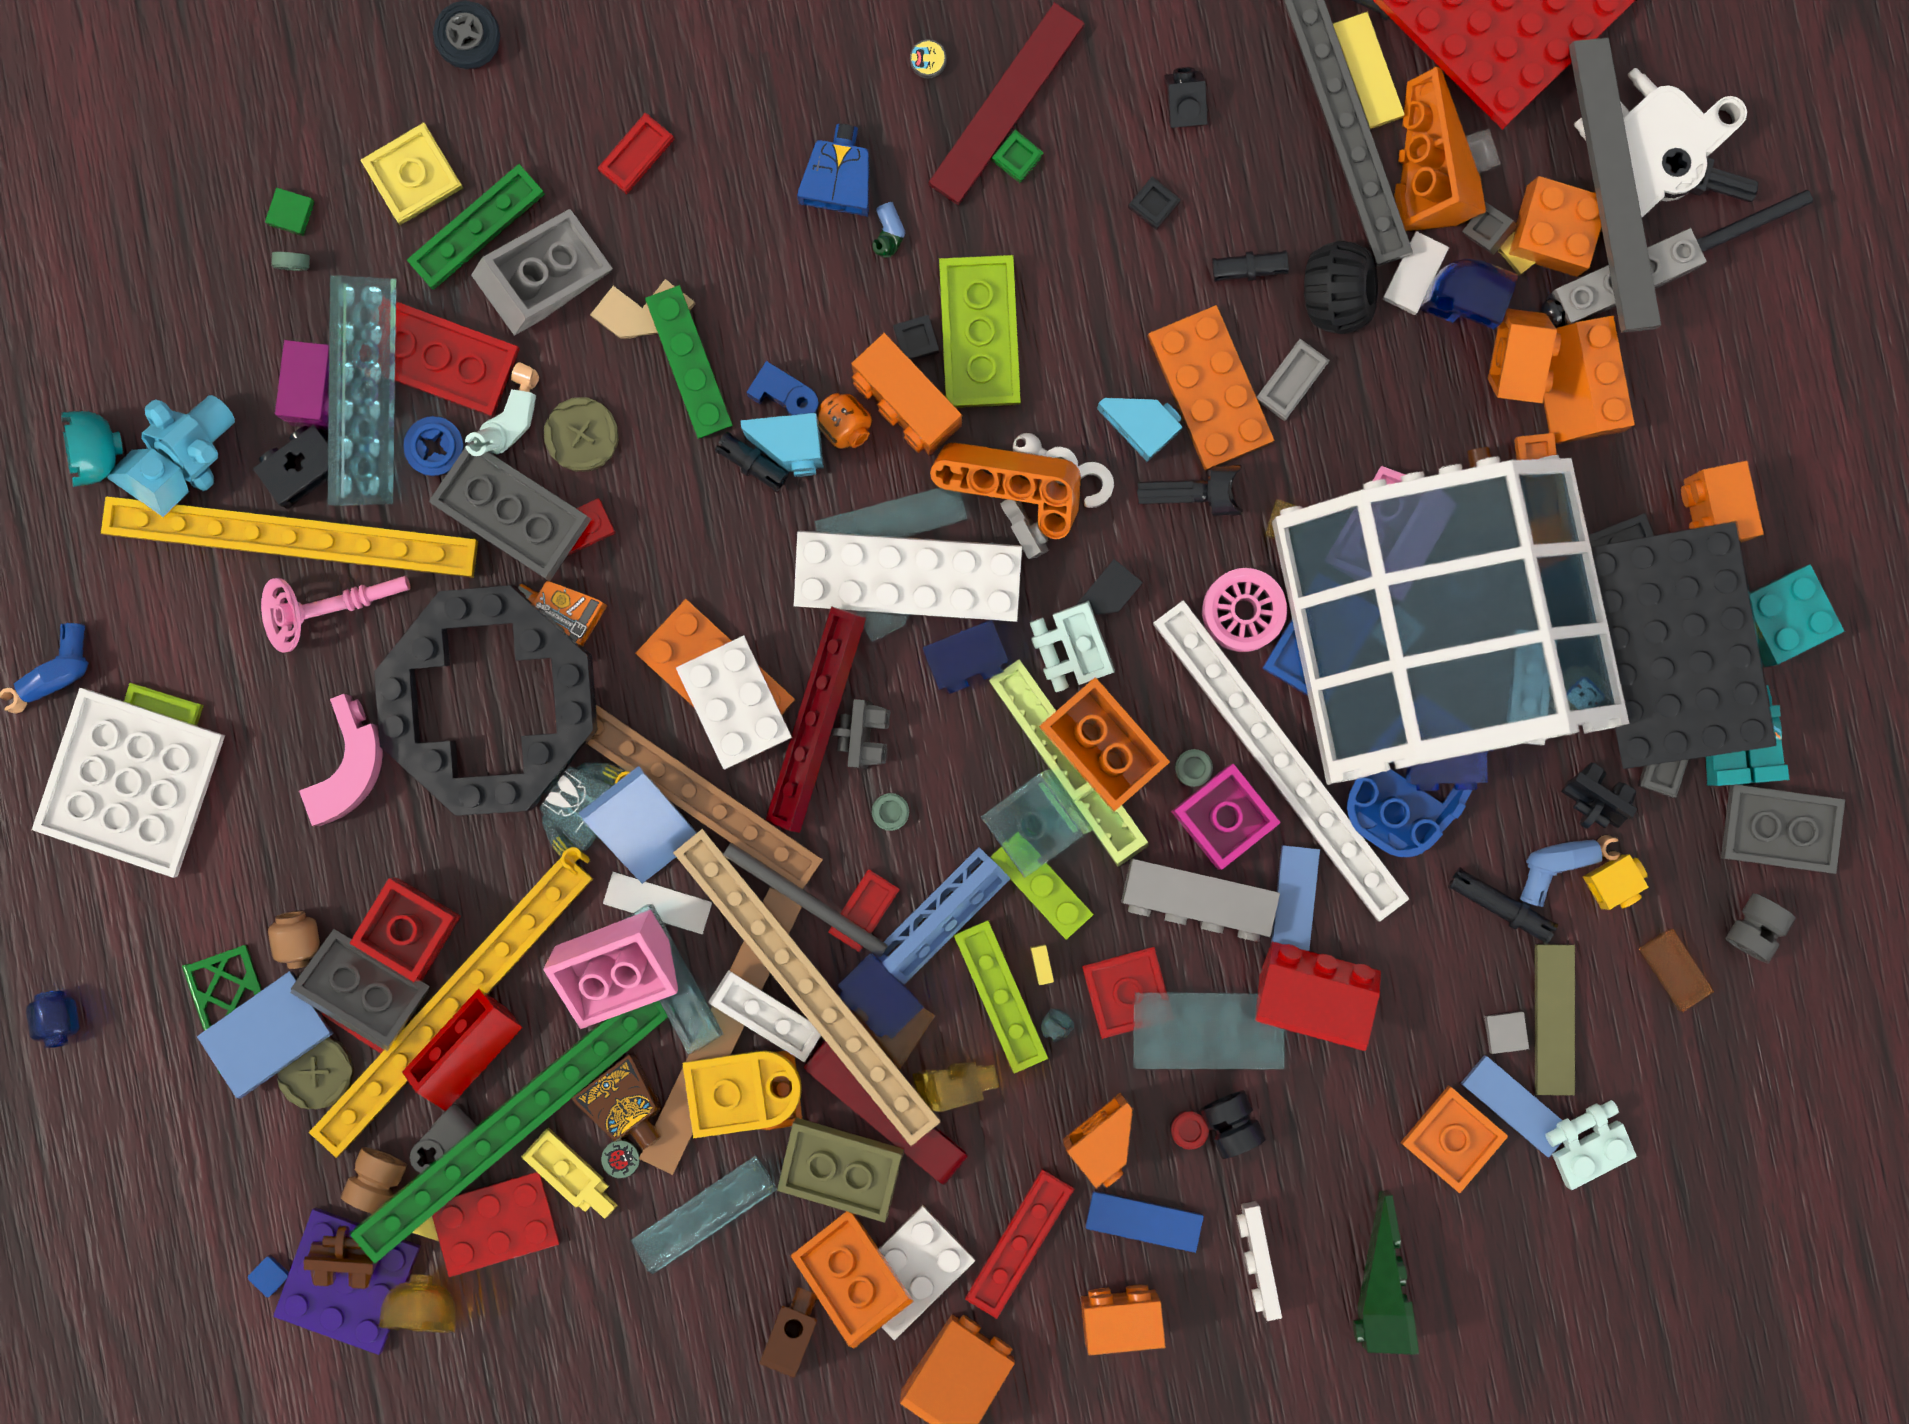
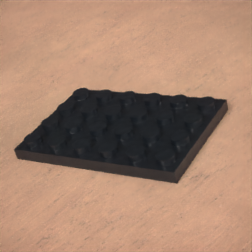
M1737 521L1592 546L1591 551L1629 724L1615 727L1623 769L1776 746L1777 741Z

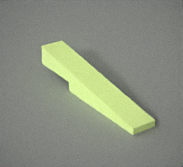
M1020 659L989 680L990 684L1118 867L1147 848L1149 846L1148 841L1121 805L1113 812L1039 728L1056 710Z

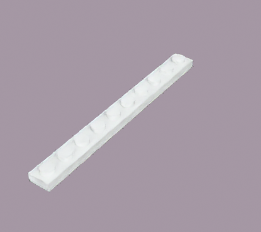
M1184 600L1153 622L1155 628L1375 919L1380 922L1408 901V896L1365 839L1355 830L1349 818Z

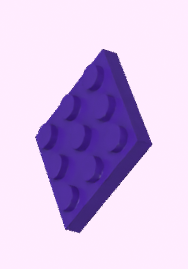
M314 1208L310 1214L273 1317L380 1355L384 1349L421 1246L407 1240H402L378 1261L372 1275V1280L366 1289H357L349 1286L348 1273L336 1272L334 1284L315 1286L312 1282L311 1271L304 1270V1258L308 1256L312 1242H322L324 1235L336 1236L340 1225L349 1226L351 1232L360 1223Z

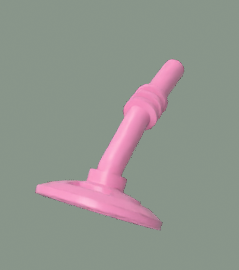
M403 576L369 587L363 584L359 586V589L353 587L351 591L349 589L344 590L343 595L302 605L297 601L292 588L284 579H270L263 589L261 600L262 619L266 634L276 650L282 653L291 652L299 642L301 624L304 622V619L347 608L349 611H353L355 608H363V604L366 607L370 606L371 601L410 590V582L407 576ZM282 587L285 592L277 596V591ZM294 636L293 640L288 642L289 637Z

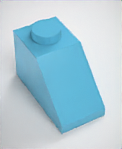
M1103 398L1097 406V410L1146 462L1153 458L1182 429L1179 423L1181 417L1170 404L1162 405L1158 400Z
M153 448L131 450L107 477L162 517L189 492L181 468Z

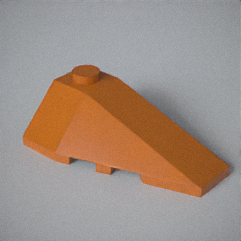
M1435 67L1407 82L1405 115L1402 124L1407 131L1405 148L1399 151L1398 162L1403 164L1401 183L1395 186L1394 195L1405 231L1457 226L1486 212L1480 175L1442 69Z

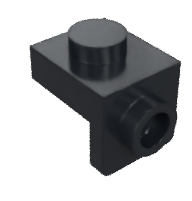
M1181 67L1174 69L1173 74L1164 75L1167 86L1170 127L1207 124L1206 82L1201 71H1195V68Z

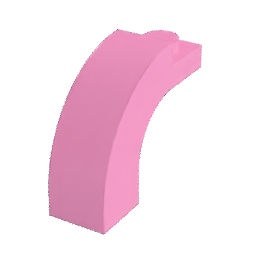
M342 694L330 699L345 742V753L340 767L327 780L299 790L312 826L325 825L352 812L372 791L380 773L383 749L380 747L378 725H362L361 721L366 720L360 701L358 699L353 700L351 695Z

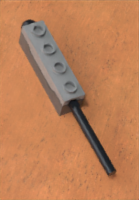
M1804 190L1701 238L1696 239L1690 228L1648 247L1654 288L1656 289L1697 270L1707 262L1703 252L1812 204L1813 197L1810 191ZM1609 265L1555 289L1546 297L1547 300L1541 307V313L1547 314L1554 326L1562 327L1585 321L1616 307Z

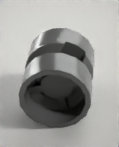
M1752 893L1742 910L1745 918L1735 921L1726 936V940L1746 954L1769 964L1779 948L1777 938L1787 935L1796 917L1773 901Z

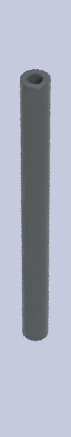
M730 843L725 850L723 856L879 958L888 947L886 943L733 843Z

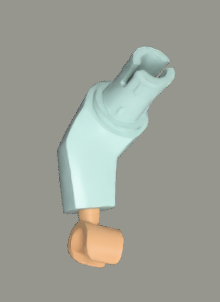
M520 362L515 365L511 379L521 386L519 390L511 389L503 413L482 424L480 431L467 435L465 442L474 441L473 444L465 446L471 455L481 456L486 452L500 454L511 447L530 428L536 395L530 393V389H533L539 381V375L536 370Z

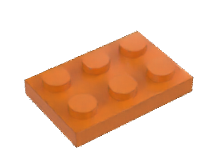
M846 1211L790 1255L837 1329L852 1348L862 1343L913 1302V1299L854 1213Z

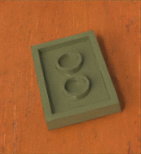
M796 1117L792 1124L777 1191L885 1223L889 1215L904 1149Z

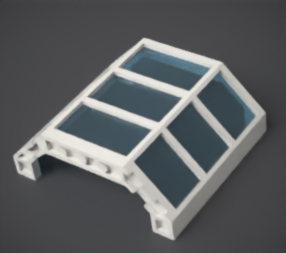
M1551 455L1540 459L1500 462L1499 457H1491L1477 461V467L1462 470L1461 464L1440 468L1438 469L1439 475L1425 477L1424 472H1415L1401 476L1402 482L1387 485L1386 479L1375 480L1363 484L1364 490L1305 508L1295 506L1280 510V516L1275 517L1272 525L1327 785L1390 770L1389 763L1395 762L1396 769L1575 734L1579 732L1578 725L1583 726L1585 734L1629 724L1571 458L1559 459V455Z

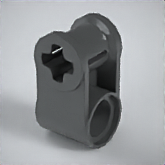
M453 1104L415 1144L410 1153L411 1165L419 1173L423 1172L433 1162L427 1164L422 1162L421 1159L425 1155L422 1148L425 1150L435 1148L437 1153L434 1155V1159L437 1160L478 1125L456 1104Z

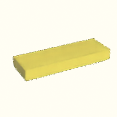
M1368 12L1333 23L1369 129L1402 119L1405 114Z

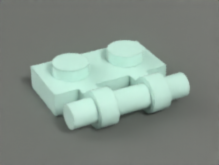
M1089 601L1054 613L1056 629L1048 631L1044 618L1030 622L1034 634L1031 639L1035 649L1039 648L1046 666L1043 671L1046 679H1051L1055 692L1069 688L1065 674L1074 671L1079 685L1089 682L1095 677L1100 678L1114 673V666ZM1060 640L1063 641L1069 657L1068 660L1061 662L1053 645L1054 642Z
M1613 1100L1602 1105L1596 1103L1586 1108L1585 1114L1571 1121L1565 1119L1556 1124V1129L1545 1134L1547 1141L1552 1147L1562 1142L1565 1146L1552 1155L1565 1186L1570 1190H1574L1637 1157L1624 1125L1619 1121L1607 1124L1609 1118L1619 1113ZM1591 1127L1593 1128V1133L1578 1140V1134Z

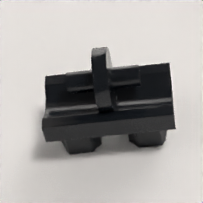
M1593 762L1569 780L1561 792L1576 801L1573 808L1583 814L1579 824L1585 829H1588L1594 822L1603 828H1606L1609 823L1619 828L1627 819L1633 818L1637 811V808L1632 805L1636 790L1621 782L1614 785L1611 791L1601 785L1606 776L1605 770Z

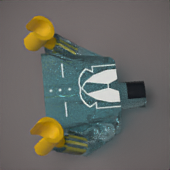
M583 762L577 768L569 766L562 777H559L544 792L548 796L539 808L544 814L541 823L550 845L561 857L562 865L575 875L578 872L574 869V864L578 859L581 858L587 864L590 862L589 857L581 851H588L598 837L582 820L579 812L630 773L610 763Z

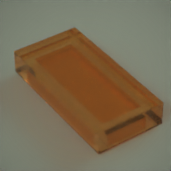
M1669 928L1639 948L1680 1012H1684L1714 992L1673 929Z

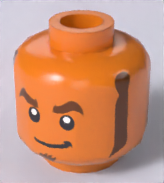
M834 393L827 397L818 407L819 430L833 446L839 449L850 446L857 448L868 439L870 435L868 430L872 423L871 415L853 395Z

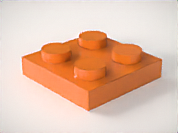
M1448 1086L1400 1143L1453 1189L1461 1193L1507 1139L1508 1135L1452 1087Z

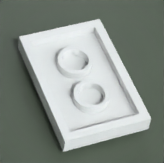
M745 636L739 637L676 667L724 770L792 738Z
M924 1205L878 1248L913 1299L910 1305L884 1324L882 1328L895 1340L975 1262V1258Z

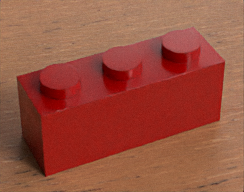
M478 988L402 1073L416 1093L446 1111L522 1029V1026L507 1007Z

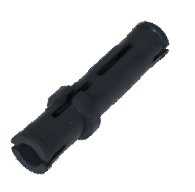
M1461 867L1453 875L1452 878L1454 880L1449 882V889L1458 892L1508 921V926L1514 930L1520 928L1541 940L1544 944L1549 943L1554 935L1552 931L1557 930L1558 923L1552 922L1530 909L1529 903L1524 901L1519 903L1467 873Z

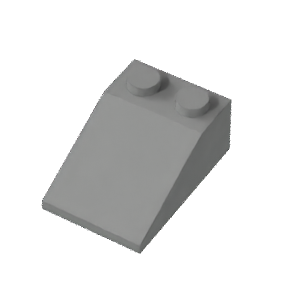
M568 209L483 256L471 276L515 336L549 316L609 274L613 268L571 209Z

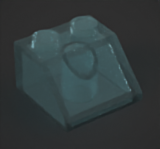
M1050 769L1036 775L981 816L1024 878L1093 831Z

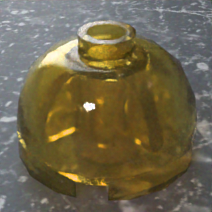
M410 1275V1282L397 1284L386 1294L380 1309L378 1328L400 1330L401 1328L417 1332H455L456 1304L452 1294L445 1287L433 1284V1276Z

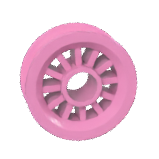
M1252 568L1235 569L1219 577L1207 591L1202 605L1203 622L1209 635L1222 647L1236 652L1254 651L1270 643L1282 630L1287 615L1286 598L1279 584L1268 574ZM1240 583H1245L1243 594H1241L1238 587ZM1251 585L1258 587L1253 595H1250ZM1230 586L1235 598L1225 591ZM1263 591L1268 598L1258 601L1257 598ZM1220 596L1230 605L1218 603ZM1244 600L1253 606L1254 614L1250 620H1242L1236 615L1235 605L1238 601ZM1270 603L1271 610L1261 609V606ZM1217 610L1228 611V614L1218 617ZM1259 616L1270 617L1269 623L1267 624ZM1230 619L1232 622L1225 629L1221 623ZM1254 623L1263 629L1260 634L1257 633ZM1236 625L1239 626L1238 636L1231 634ZM1245 626L1248 627L1251 637H1244Z

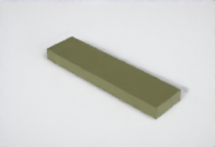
M1535 944L1536 1095L1575 1096V945Z

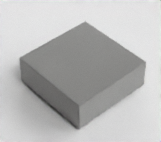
M1523 1011L1484 1016L1489 1052L1491 1054L1529 1049Z

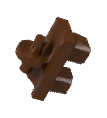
M340 1225L336 1236L324 1235L322 1242H312L310 1252L304 1258V1270L311 1271L312 1282L315 1286L334 1284L336 1272L348 1273L349 1286L357 1289H366L372 1280V1275L378 1261L374 1264L356 1241L350 1237L349 1226Z

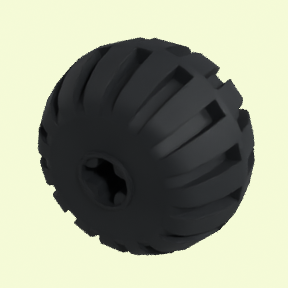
M1347 241L1332 242L1315 250L1308 259L1304 278L1305 305L1311 322L1324 331L1336 334L1351 333L1368 325L1375 314L1378 297L1377 269L1370 251L1356 243Z

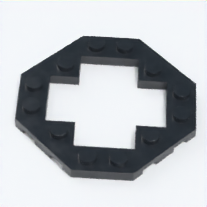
M508 585L439 591L374 671L380 747L455 816L533 810L542 799L543 793L553 782H556L574 760L573 757L598 731L592 654L582 645H578L572 640L561 626L543 610H539L526 598V595L516 586ZM513 624L515 661L551 658L557 733L521 736L524 773L458 778L456 741L420 743L415 669L450 666L447 629Z

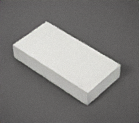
M1417 231L1410 241L1413 251L1412 255L1401 259L1382 300L1413 315L1417 314L1449 249L1448 246Z

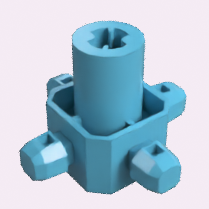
M208 395L188 414L172 411L162 401H151L145 407V415L150 426L142 432L141 439L148 449L153 448L179 466L184 479L189 481L194 488L201 491L208 490L214 484V476L209 466L218 459V452L212 443L235 423L232 412L220 399L213 395Z

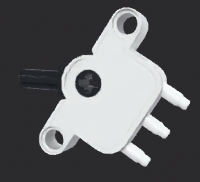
M1637 68L1629 72L1628 77L1633 81V85L1645 96L1631 111L1621 103L1641 217L1660 200L1666 202L1678 200L1688 193L1700 196L1706 189L1746 202H1752L1758 192V182L1713 168L1715 159L1707 157L1746 120L1747 109L1743 101L1733 96L1723 97L1704 114L1677 87H1657ZM1719 110L1730 114L1732 124H1725L1720 120ZM1580 118L1574 126L1586 140L1583 121ZM1668 161L1673 162V169L1677 170L1675 173L1670 171L1671 165L1667 164Z

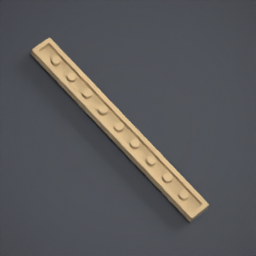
M701 829L674 851V855L910 1146H913L937 1126L941 1121L732 864L723 856V853L705 831Z

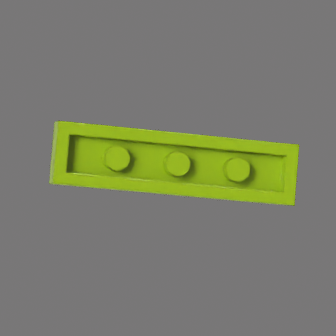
M987 920L955 934L956 942L1013 1073L1015 1074L1048 1059L989 921Z

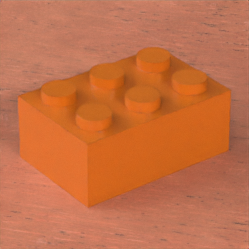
M885 333L851 363L853 385L866 399L873 396L879 402L877 404L880 408L878 411L892 426L897 423L900 424L904 429V439L917 453L924 450L930 456L962 426V414Z

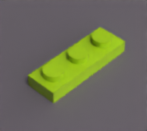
M1019 832L1013 835L991 856V859L1011 878L1013 883L1066 940L1094 915Z

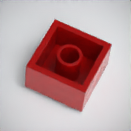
M388 878L349 944L413 982L422 981L461 915L401 879Z

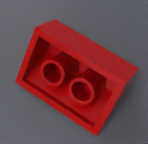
M1272 941L1259 976L1255 1021L1366 1051L1380 995L1381 971L1372 969L1364 964H1354L1339 960L1328 954H1317L1299 949L1291 944H1281Z

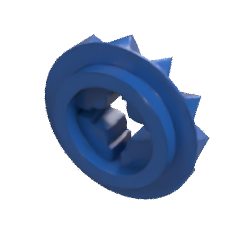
M435 416L426 417L415 422L407 431L403 444L404 454L408 463L416 471L433 477L447 474L464 450L461 433L456 426L447 419ZM438 437H441L440 446L444 448L443 450L447 454L443 455L442 453L434 452L431 457L428 456L429 448L425 446L421 439L435 441Z

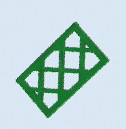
M247 944L190 965L185 964L182 966L204 1031L211 1027L206 1011L209 1002L228 1010L226 1013L228 1015L237 1008L246 988L253 991L254 995L262 991ZM241 955L246 969L243 979L224 971L230 958ZM220 962V964H219L218 967H216V966L213 965V964H216V963ZM205 968L215 973L206 992L199 990L193 971ZM221 976L240 985L231 1004L212 996Z

